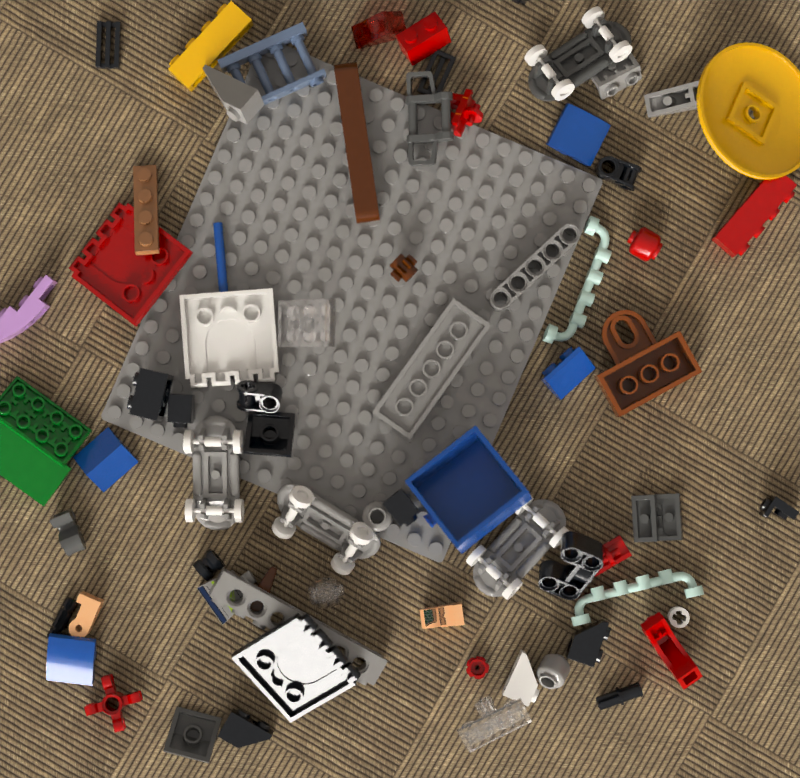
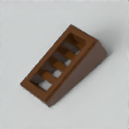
M273 565L269 568L258 587L270 593L278 570L277 566ZM254 601L250 605V609L254 611H259L263 607V603L260 601Z

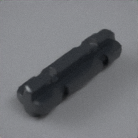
M70 597L65 599L62 605L63 608H60L52 624L53 628H50L47 634V638H49L50 633L63 634L62 631L65 630L73 614L71 612L75 610L78 604L75 599Z

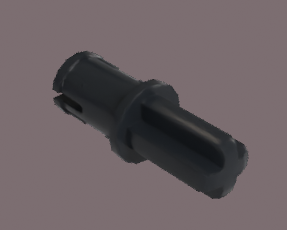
M636 682L620 689L616 687L614 691L597 696L596 703L598 708L603 710L620 703L624 705L626 701L642 697L643 692L640 684Z

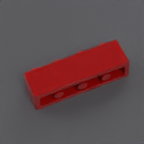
M788 176L762 180L711 240L732 258L737 254L742 256L750 247L748 241L752 237L757 238L764 231L765 227L762 225L767 219L772 221L780 212L778 209L783 201L787 203L795 195L793 189L797 184Z

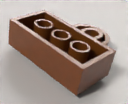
M631 310L614 312L604 321L601 329V338L615 365L594 377L616 417L630 412L702 372L680 331L657 342L644 318ZM618 321L627 323L633 334L632 343L625 344L620 339L615 329V324Z

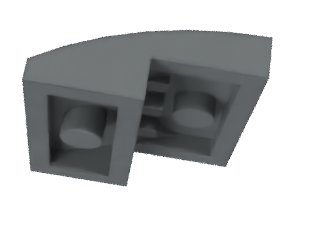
M680 493L631 496L634 542L683 540Z

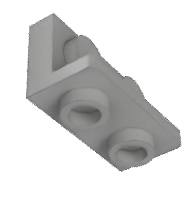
M630 53L624 60L617 63L614 62L593 76L591 80L597 87L599 96L603 100L614 96L618 91L636 84L642 79L640 64L633 54Z

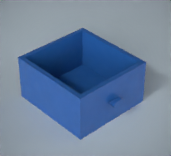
M476 425L404 481L429 512L423 516L431 527L438 524L461 554L532 499L529 491Z

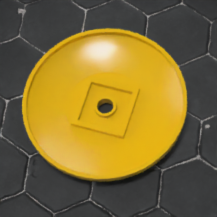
M737 43L718 52L705 66L697 88L698 116L709 144L726 164L748 177L771 180L794 172L800 167V71L783 54L771 47L758 43ZM749 109L753 111L754 119L749 116Z

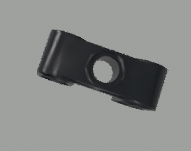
M575 531L565 532L561 537V558L570 564L563 565L553 560L543 561L539 566V587L548 593L566 600L577 599L603 567V544L598 540Z

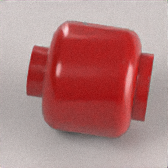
M646 227L640 228L638 232L633 230L627 240L630 244L629 252L643 261L654 260L663 246L660 243L661 236Z

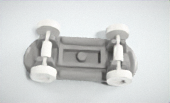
M210 416L203 419L194 431H184V452L192 453L193 499H186L185 520L186 522H194L196 516L197 520L204 527L211 530H225L235 522L244 521V500L240 499L239 454L243 452V431L237 430L235 425L225 417Z
M288 483L279 489L277 504L281 511V516L277 517L272 524V531L277 537L289 539L295 533L296 526L300 527L301 530L339 551L332 558L331 566L334 571L341 575H348L355 567V560L369 558L378 552L381 545L380 537L376 531H373L364 522H360L312 493L305 486Z
M532 497L529 502L515 512L517 516L487 549L483 545H479L469 555L466 562L471 567L474 566L473 579L481 592L491 597L503 596L506 600H509L522 586L523 582L521 580L551 547L555 549L561 544L562 535L569 530L566 528L565 514L559 505L546 499L533 501L534 498Z

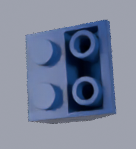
M579 346L575 349L572 347L568 348L559 356L561 361L557 365L553 363L542 372L544 377L541 381L559 400H562L595 369V366Z

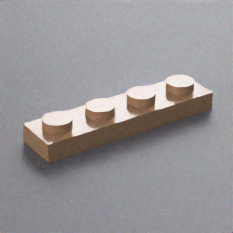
M156 165L133 166L135 254H160L158 169Z

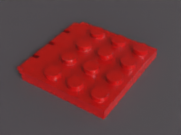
M119 202L110 213V216L115 219L113 223L108 219L103 222L96 232L101 237L99 241L92 237L81 251L86 255V258L83 259L78 255L69 269L74 272L71 277L137 327L193 252L159 227L160 254L136 255L134 207L129 203L124 206Z

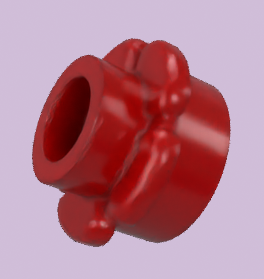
M476 656V658L472 657L467 661L466 672L470 677L482 679L488 673L489 665L485 662V658ZM476 665L480 667L478 670L475 669Z

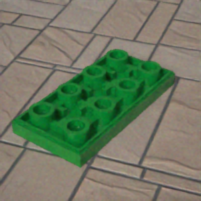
M18 376L0 395V422L62 468H64L92 433L90 428Z
M0 422V475L42 506H46L73 468L67 464L62 468Z

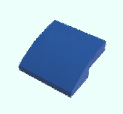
M566 103L546 145L563 155L572 157L585 166L591 167L611 125L572 104Z
M50 633L47 647L46 680L93 686L96 639Z

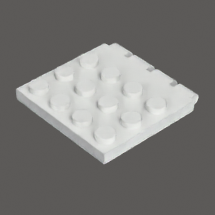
M273 288L179 295L185 379H190L191 388L208 387L207 378H211L212 387L231 385V376H235V385H238L241 381H254V374H258V382H275V373L279 372Z

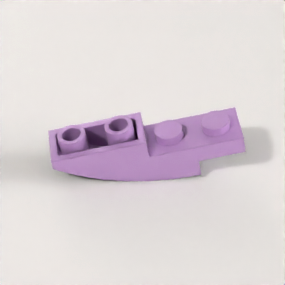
M45 275L44 278L40 277L34 283V291L30 296L26 295L18 305L20 307L19 310L12 306L1 310L0 343L21 334L44 315L51 307L44 302V299L58 282L48 275Z

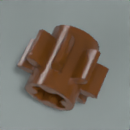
M400 254L391 263L390 267L393 271L390 274L398 282L401 279L408 282L418 271L415 267L417 261L410 254L407 257Z

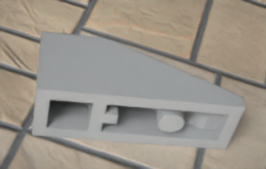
M204 65L203 70L207 79L226 109L227 115L234 121L239 120L248 124L264 105L258 89L210 66Z
M699 81L645 94L644 99L648 118L696 110Z

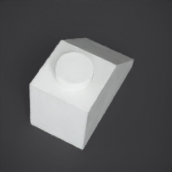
M520 650L502 689V695L529 707L530 702L534 703L540 690L537 689L538 684L525 651Z

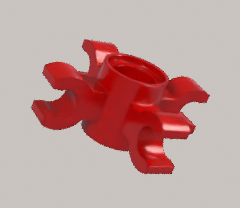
M113 674L105 675L101 678V682L106 696L102 701L87 704L84 706L86 716L102 711L111 715L113 728L116 733L126 728L121 710L125 705L140 702L143 700L141 690L125 695L116 691ZM109 698H116L119 701V707L116 709L111 708L108 704Z

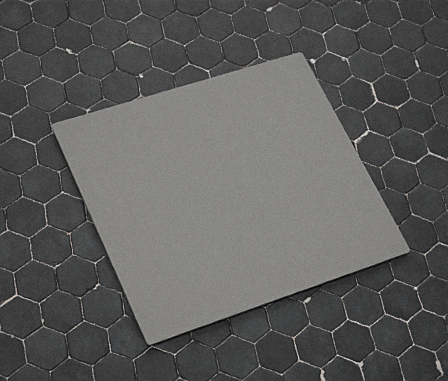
M286 45L283 46L282 52L295 81L308 76L298 51ZM267 53L263 55L261 62L274 91L286 86L287 83L274 54ZM310 56L316 70L324 69L327 77L323 79V83L315 87H311V85L264 105L248 124L239 120L234 121L230 117L228 118L177 237V241L191 250L193 254L143 317L101 417L104 421L189 457H192V453H185L183 447L184 431H194L196 426L207 417H225L235 425L237 430L243 431V452L239 454L241 479L278 494L279 489L283 485L288 483L305 486L312 493L360 522H363V510L370 502H384L402 488L418 508L419 512L416 514L418 519L409 526L405 524L400 526L392 516L390 526L383 531L377 532L378 536L436 562H442L451 541L438 524H435L434 527L428 524L423 516L429 512L404 481L475 425L489 443L493 444L577 243L506 309L499 311L492 308L489 301L490 295L564 225L573 224L577 226L581 236L603 181L599 177L476 125H466L461 137L454 135V140L438 143L435 165L411 166L408 162L407 135H409L406 96L359 76L380 220L357 223L334 66ZM251 65L245 83L258 89L261 96L266 95L253 65ZM418 104V134L442 132L441 111L426 104ZM433 143L414 144V161L429 160L432 155ZM213 223H223L228 291L273 288L279 372L275 373V382L267 383L279 385L283 392L280 407L276 412L295 413L291 457L244 454L249 411H242L237 408L239 392L237 391V385H235V376H231V385L212 387L211 378H207L208 387L191 388L190 379H185L179 295L219 292ZM571 230L563 231L562 235L566 241L574 240L575 236ZM546 247L547 256L552 258L557 256L558 251L556 247ZM400 254H403L405 257L410 254L417 261L415 267L418 271L408 282H405L403 279L398 282L390 274L393 271L390 265ZM535 261L530 262L528 265L532 273H539L541 270L539 263ZM515 277L511 280L513 288H523L524 283L521 278ZM497 293L494 296V301L497 305L501 306L506 304L507 298L504 294ZM454 298L491 324V326L412 438L408 439L372 412ZM140 368L174 376L170 394L195 395L194 423H188L187 428L173 427V423L167 422L168 404L163 421L130 415V409H127L130 395H134L136 386H133L135 373L139 372ZM254 374V382H258V374Z

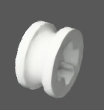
M680 606L671 608L667 615L669 623L676 628L685 627L690 620L688 611ZM676 611H680V614L685 616L684 620L680 619L681 623H677L672 618L673 614L677 615Z

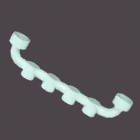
M590 215L584 227V233L593 236L596 232L600 235L601 240L594 253L591 267L586 274L583 288L578 295L575 309L570 316L569 325L566 331L558 332L557 326L548 324L542 339L544 342L552 344L553 341H567L573 337L577 327L582 329L585 325L587 316L583 315L585 306L591 307L595 298V294L591 293L593 285H599L603 278V272L599 271L602 262L608 263L612 251L607 249L610 240L609 233L604 226L599 224V218Z
M671 569L658 572V577L649 578V574L635 577L636 582L627 584L626 580L612 583L613 588L604 590L603 585L590 588L591 593L577 600L574 607L575 616L571 617L573 627L591 622L589 613L584 614V606L588 603L677 581H684L687 584L688 588L684 589L686 599L703 595L704 590L702 585L697 586L695 579L689 573H672Z

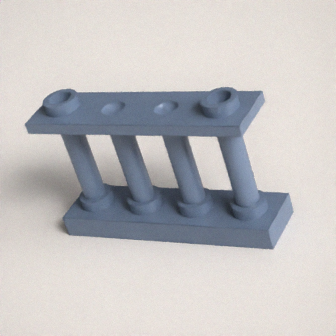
M303 22L217 60L223 73L228 71L233 78L243 83L245 81L239 69H241V65L247 62L252 64L266 95L261 96L264 105L306 86H318L327 77L324 69L316 70L303 42L305 40L304 37L308 35ZM290 43L295 45L308 73V76L295 81L282 52L283 46ZM267 53L274 54L287 83L286 86L275 91L261 62L262 56Z

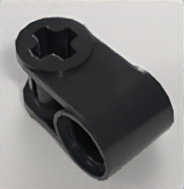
M612 156L603 157L595 166V173L599 178L630 191L635 190L634 183L638 173L642 171L640 166ZM602 163H609L612 166V172L609 174L605 173L602 170Z
M250 380L241 381L237 385V391L239 392L237 408L242 411L274 413L280 407L282 389L275 383H261Z

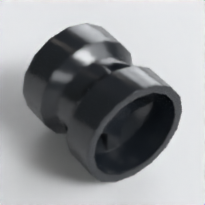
M209 549L202 559H198L192 564L206 581L213 577V573L216 570H221L226 566L212 549Z

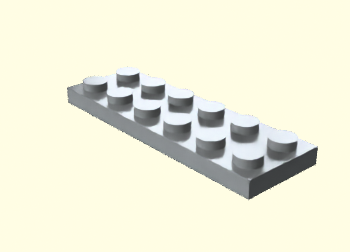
M453 298L372 413L408 439H411L488 331L491 324Z

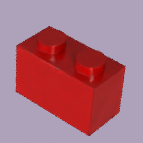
M435 11L396 35L401 51L412 66L451 43L447 27Z

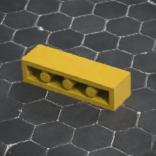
M232 1L228 5L226 3L223 4L216 13L217 17L212 22L210 20L206 22L201 28L202 33L196 39L193 37L186 44V50L181 55H176L169 63L170 67L168 70L190 92L206 77L203 70L204 65L214 68L218 64L217 60L223 58L254 25L252 19Z

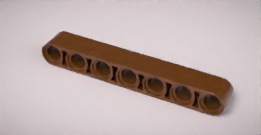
M357 62L334 65L356 221L357 223L378 221L380 217Z

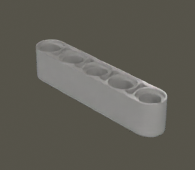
M573 224L564 225L502 282L490 295L489 301L492 308L499 311L506 309L572 248L580 238L578 227ZM571 230L575 236L574 240L566 241L562 235L563 231ZM546 247H556L558 251L557 256L553 258L547 256ZM535 261L539 263L541 267L539 273L530 272L528 268L530 262ZM515 277L521 278L524 283L523 288H513L511 280ZM497 293L504 294L507 298L506 304L497 305L494 301V296Z

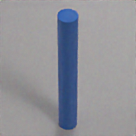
M217 222L213 223L218 287L219 292H227L228 282L223 223Z

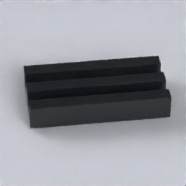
M97 21L95 67L99 69H120L121 22ZM103 28H106L105 63H102ZM111 28H115L114 64H110Z
M437 50L432 54L425 71L431 72L437 55L441 56L434 73L436 83L445 60H450L437 89V93L442 92L456 57ZM422 77L417 89L418 93L432 94L430 85L428 89H424L428 77Z

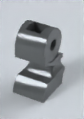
M72 508L52 516L49 520L53 528L59 529V542L67 556H71L81 550H86V543L79 525L75 522L76 516Z

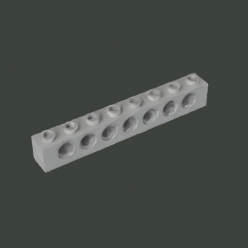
M222 568L209 591L212 602L221 607H224L226 604L233 608L232 612L241 618L247 616L253 619L252 623L263 630L266 627L273 629L297 613L300 616L306 614L225 568ZM232 590H240L242 597L238 600H232L229 597ZM260 601L263 603V607L255 612L250 609L251 603ZM275 612L283 614V619L278 623L270 620L271 615ZM310 616L318 625L316 630L322 629L332 640V646L344 647L343 654L348 658L346 663H352L357 657L364 658V663L360 667H356L361 673L357 681L363 685L370 683L374 686L388 662L386 657Z

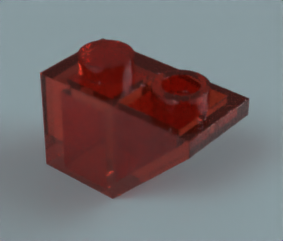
M382 11L352 26L351 29L356 48L362 49L397 39L396 35L404 31L406 26L402 11Z

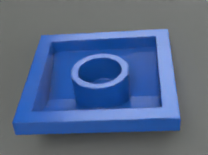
M107 427L73 457L84 473L103 492L109 489L139 462L110 427Z

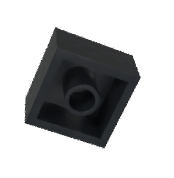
M140 368V371L135 373L133 379V386H136L134 395H130L127 409H130L129 414L155 421H163L174 376Z

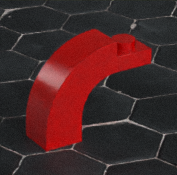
M660 611L655 615L649 616L640 625L645 636L683 690L703 677L697 665L675 637Z

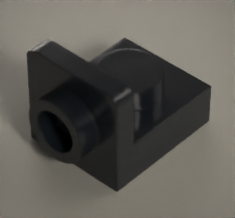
M773 495L770 498L766 497L759 507L761 509L759 515L767 518L774 508L776 509L774 513L784 520L787 517L795 520L799 514V511Z

